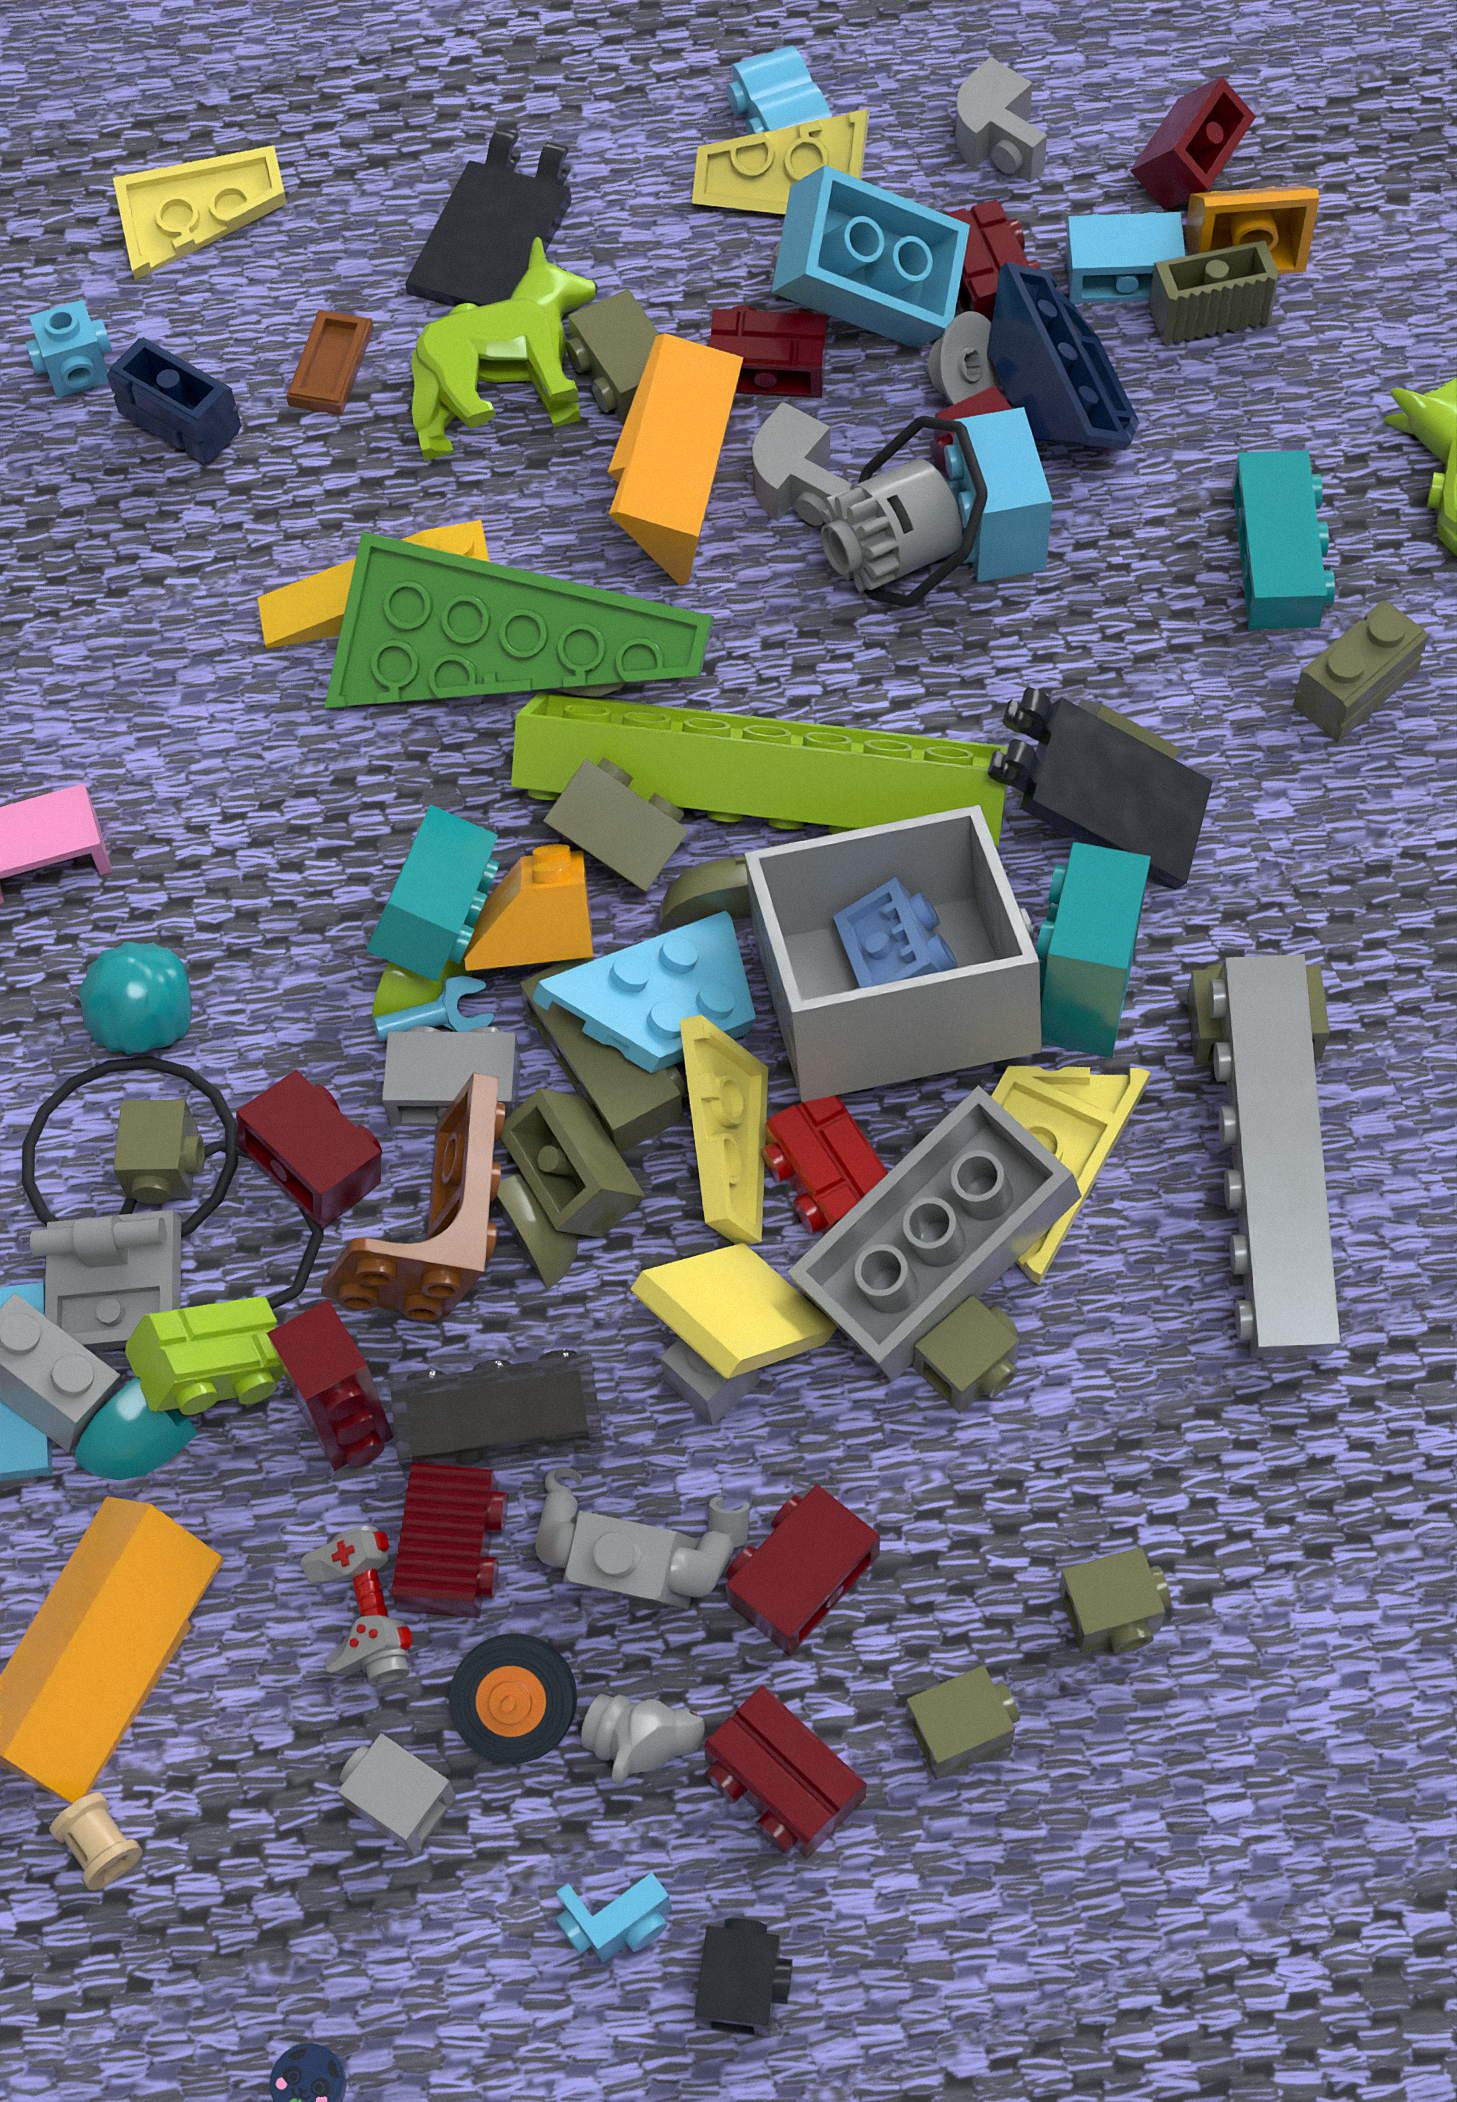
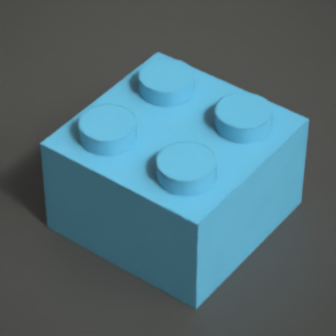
M1024 407L955 419L954 421H960L967 427L988 489V498L972 552L962 564L972 562L977 582L1046 570L1052 498ZM954 433L953 444L945 446L944 453L946 469L950 479L947 484L959 509L963 540L976 491L957 435Z

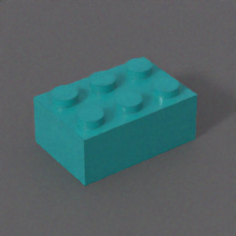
M1073 842L1068 866L1055 864L1048 897L1050 905L1047 920L1042 921L1036 949L1040 970L1041 1044L1113 1058L1136 948L1151 856Z

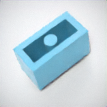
M1181 212L1068 216L1065 258L1069 300L1072 303L1150 300V285H1152V270H1154L1153 262L1185 256Z

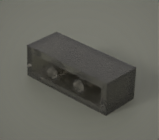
M568 1349L554 1350L544 1353L536 1361L511 1364L509 1361L499 1359L488 1360L476 1364L471 1371L445 1374L439 1370H422L408 1375L405 1381L389 1383L397 1458L405 1480L409 1479L412 1462L489 1468L605 1450L591 1352L578 1354Z

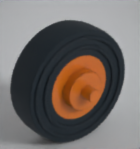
M517 1633L502 1634L489 1638L477 1645L457 1667L449 1692L450 1713L458 1734L479 1755L489 1760L506 1764L530 1762L546 1755L564 1738L576 1713L577 1687L568 1663L551 1645L530 1635Z

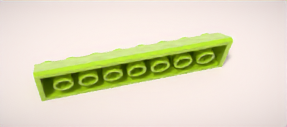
M539 691L516 714L511 787L528 789V796L532 798L558 800L585 759L597 766L604 757L634 778L628 788L646 801H649L651 796L656 793L682 812H684V808L707 810V816L718 821L738 822L744 819V815L766 817L768 818L769 825L782 829H800L804 827V822L829 825L828 831L838 834L980 805L994 844L999 846L1008 785L993 780L987 772L993 753L999 751L1006 755L1008 746Z

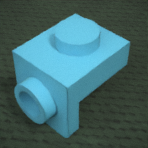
M652 1872L593 1917L568 1883L556 1891L560 1905L564 1909V1912L555 1918L558 1926L579 1955L591 1947L602 1963L627 1944L633 1952L647 1946L666 1929L668 1924L663 1917L672 1911L668 1893Z

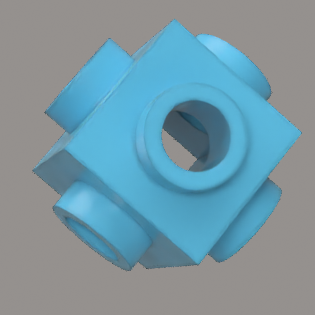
M83 300L57 306L29 316L36 339L26 341V345L37 375L48 372L57 398L109 382L107 378L108 371L102 355L113 352L102 319L91 322Z

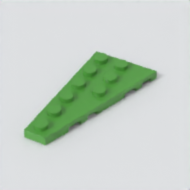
M362 531L324 708L700 676L714 616Z

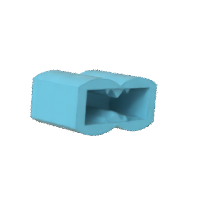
M791 45L732 64L733 82L728 83L726 86L727 96L733 113L736 116L742 114L746 116L748 135L832 117L822 92L812 82L809 71L794 46Z

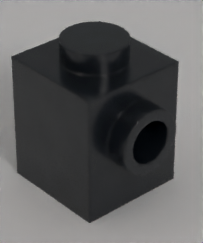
M728 1918L724 1920L723 1928L706 1926L694 2014L697 2029L770 2038L774 2003L788 2005L793 1959L780 1958V1935L767 1934L768 1926L766 1924L749 1919Z

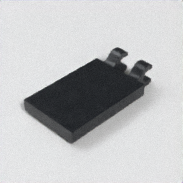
M497 128L491 137L485 164L471 160L467 163L405 282L407 294L451 307L465 303H471L480 307L509 300L516 286L528 270L533 240L539 237L542 241L544 253H546L572 202L570 187L563 185L571 171V166L563 164L569 152L568 147L548 141L540 154L535 178L513 172L521 158L520 152L512 151L518 140V133Z
M1028 687L1024 691L1021 704L1011 699L1007 704L1002 723L1012 731L1038 741V746L1035 751L1028 743L1013 738L1009 742L1006 755L999 751L993 753L987 774L993 780L1012 786L1024 793L1020 809L1084 844L1151 856L1147 878L1164 887L1178 889L1187 884L1213 781L1063 697L1051 704L1050 698L1045 693Z

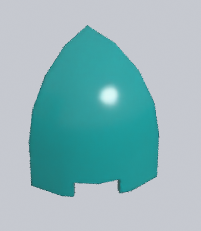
M134 1377L93 1417L80 1437L75 1451V1459L80 1467L96 1477L114 1480L135 1478L147 1475L168 1462L199 1433L189 1418L183 1417L176 1409L159 1412L150 1411L140 1388L141 1379L140 1377Z

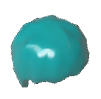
M123 942L119 947L101 951L97 960L87 966L86 977L78 990L84 1026L100 1047H106L110 1052L124 1051L127 1055L173 1045L176 1040L185 1037L189 1031L192 1017L190 982L185 964L170 949L160 947L154 942L149 944Z

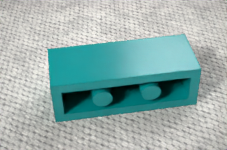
M1309 450L1238 453L1232 489L1248 630L1320 627L1324 606H1333L1335 598L1333 570H1324L1322 557H1327L1328 525L1326 521L1318 522L1316 509H1321L1323 488L1321 475L1312 474Z
M430 804L366 951L436 982L448 959L459 964L474 932L473 927L486 901V894L500 865V862L490 858L498 835Z

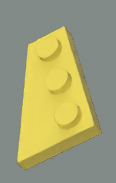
M867 108L844 115L800 123L799 125L698 146L692 203L786 214L791 185L824 165L862 180L870 109Z
M274 145L113 178L131 269L135 280L201 249L287 204Z
M702 1014L681 1019L680 1028L705 1223L734 1244L743 1242L746 1245L761 1243L765 1162L761 1154V1148L766 1145L765 1123L767 1120L769 1067Z

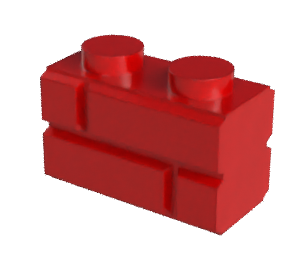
M838 1095L802 1102L798 1106L793 1105L770 1117L765 1123L766 1146L761 1148L764 1162L778 1183L786 1179L791 1183L799 1196L793 1200L794 1207L801 1222L810 1234L820 1230L825 1235L888 1174V1171Z

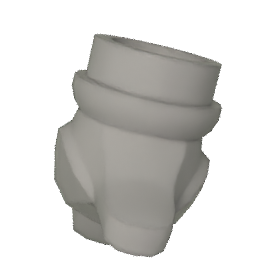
M600 1694L592 1702L584 1719L581 1744L583 1748L595 1752L597 1758L603 1761L613 1760L612 1782L623 1785L629 1774L654 1770L665 1764L673 1756L688 1755L696 1752L704 1739L705 1724L703 1718L697 1715L695 1711L672 1709L654 1699L633 1703L624 1695L611 1697Z

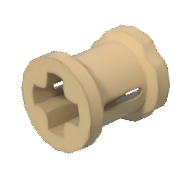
M101 1792L88 1794L75 1801L54 1819L49 1828L54 1838L59 1843L65 1842L84 1869L82 1881L87 1889L92 1891L108 1886L132 1868L143 1854L138 1842L133 1839L127 1840L108 1813L110 1804Z

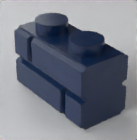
M144 337L139 338L109 368L107 378L112 392L115 393L114 400L118 412L177 448H185L189 455L205 464L210 463L239 433L241 422L238 411L234 408L236 403L232 388Z

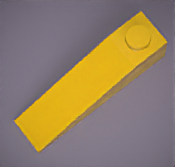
M481 520L423 530L401 539L490 561ZM356 558L257 597L266 649L340 635Z

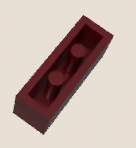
M328 1299L267 1332L296 1404L334 1471L347 1464L351 1468L361 1467L376 1459L384 1451V1443L394 1437L368 1365L330 1300Z

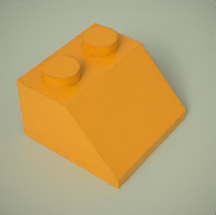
M1300 185L1190 194L1185 228L1190 255L1265 240L1279 274L1306 272L1320 199L1318 189Z
M564 844L545 845L535 848L532 851L533 856H524L518 860L483 905L473 927L474 932L465 950L466 971L593 957L592 921L583 850L570 851V847Z

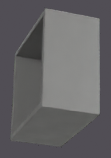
M980 805L744 853L754 940L801 1102L1042 1052L1039 959L1031 941L1034 939L1033 927L1026 908L1018 907ZM894 877H897L912 896L922 892L927 897L940 920V924L933 928L935 935L939 934L946 941L957 960L958 967L943 972L860 988L833 915Z

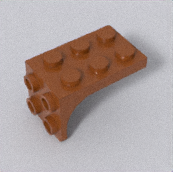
M473 1072L436 1124L426 1241L400 1244L370 1238L352 1239L323 1278L322 1296L338 1300L340 1306L351 1310L364 1311L381 1307L402 1311V1314L411 1320L427 1322L438 1320L442 1316L447 1317L485 1271V1262H489L493 1255L497 1235L496 1224L488 1222L489 1202L495 1199L501 1178L500 1163L493 1162L494 1142H497L500 1138L505 1120L504 1103L497 1102L499 1077Z

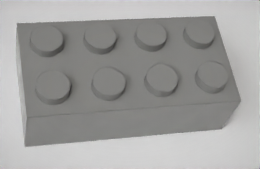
M978 1085L794 1264L787 1273L802 1293L893 1383L914 1362L915 1344L972 1294L978 1299L1082 1195L1073 1173Z

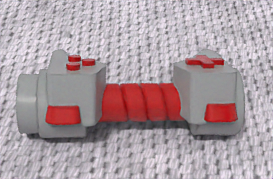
M373 1526L356 1527L339 1533L332 1539V1542L304 1555L300 1565L311 1583L352 1581L360 1618L355 1621L342 1644L327 1656L325 1670L340 1675H351L362 1670L367 1674L369 1684L384 1685L408 1676V1649L412 1644L410 1628L405 1626L403 1620L388 1616L386 1605H384L385 1600L377 1570L388 1561L387 1550L389 1549V1543L385 1532L378 1531Z

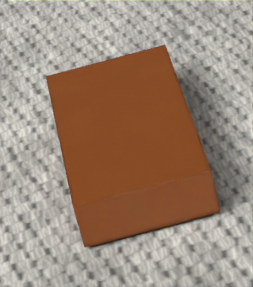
M318 310L286 395L288 406L343 415L374 330L372 318Z

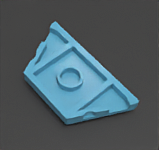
M726 910L538 982L532 996L536 1004L547 1011L555 1002L586 1021L582 1032L602 1044L611 1045L619 1049L625 1058L650 1073L657 1072L684 1060L680 1028L681 1019L702 1014L733 1040L748 1034L756 1019L732 918Z

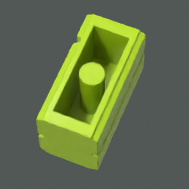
M261 1296L145 1314L125 1344V1354L135 1377H140L141 1379L140 1388L149 1409L155 1412L179 1408L182 1414L193 1415L207 1410L217 1401L237 1397L241 1404L257 1403L269 1397L276 1390L277 1383L284 1374L267 1336V1332L276 1328L277 1320L266 1297Z

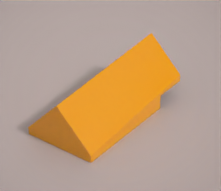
M664 333L657 335L654 340L607 471L619 483L609 515L679 585L689 583L734 402L743 357Z
M107 1496L0 1675V1766L71 1805L78 1799L88 1795L192 1627L188 1618L224 1562L223 1557L151 1503Z

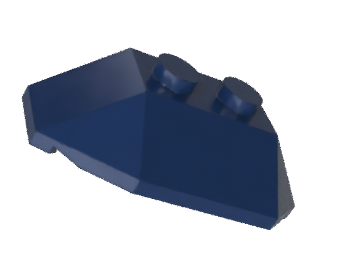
M1005 262L999 271L988 354L999 375V382L1005 389L1013 408L1024 407L1033 439L1075 446L1125 450L1132 443L1139 420L1099 337L1077 307L1056 290L1059 283L1050 271Z

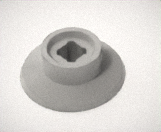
M973 311L964 312L953 319L946 327L942 338L933 344L929 354L928 370L931 382L939 393L946 395L952 405L994 385L996 388L1000 385L999 375L988 354L992 323L982 314Z

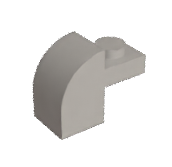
M989 57L971 73L958 91L955 127L956 147L964 161L974 169L987 157H990L1002 172L1006 174L1015 173L1029 183H1032L1045 170L1047 134L1027 123L1030 119L1033 83L992 57Z
M782 401L760 427L753 442V483L756 499L762 509L777 522L780 521L792 506L798 515L809 524L819 526L823 523L826 525L827 523L821 516V511L827 509L825 499L852 487V484L823 469L831 460L830 426Z

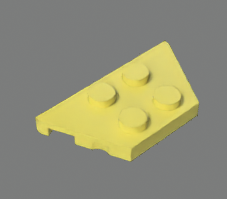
M1008 1066L991 1097L1073 1173L1082 1195L1016 1261L1031 1281L1039 1285L1041 1284L1149 1083L1151 1072L1143 1068H1130L1129 1075L1090 1074V1067H1063L1056 1071H1048L1039 1066Z

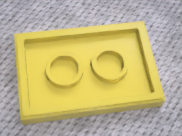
M744 1242L643 1270L631 1287L633 1294L725 1379L823 1346L837 1329V1326Z

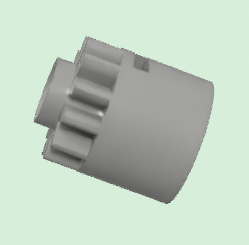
M920 458L911 460L826 498L827 509L821 511V516L827 523L821 529V543L824 553L837 573L844 575L847 581L854 578L859 591L867 588L868 590L875 589L951 555L960 548L962 542V522L952 491L940 472L931 463Z

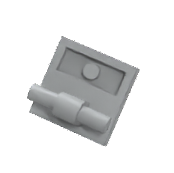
M174 1210L47 1222V1229L33 1230L31 1232L30 1248L32 1254L35 1257L46 1256L44 1316L90 1352L126 1348V1342L145 1314L180 1309L181 1217Z

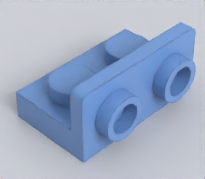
M894 877L833 915L860 988L943 972L958 967L957 960L946 941L939 934L935 935L933 928L940 924V920L927 897L922 892L912 896L897 877Z

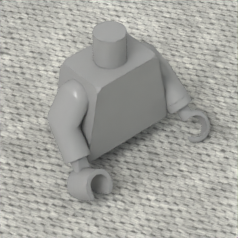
M569 1467L554 1468L547 1473L544 1479L545 1488L549 1495L544 1500L535 1548L539 1559L543 1563L564 1569L561 1580L563 1583L688 1610L691 1597H703L709 1594L716 1586L733 1553L734 1547L742 1546L748 1540L749 1502H744L741 1509L730 1511L723 1509V1497H715L710 1500L708 1532L702 1536L701 1540H697L664 1528L585 1511L577 1513L578 1502L572 1496L571 1489L556 1482L561 1477H569L578 1486L582 1483V1475Z

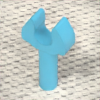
M461 975L444 978L442 981V992L435 1001L374 1017L373 1025L378 1041H386L388 1031H407L417 1026L433 1028L443 1025L454 1030V1032H470L474 1028L487 1027L494 1020L495 1016L493 1013L483 1012L463 1017L457 1009L458 1000L462 995L480 991L486 988V983Z

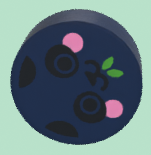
M305 2043L290 2048L280 2056L271 2072L270 2092L274 2102H342L346 2093L347 2079L341 2062L329 2049L318 2044Z

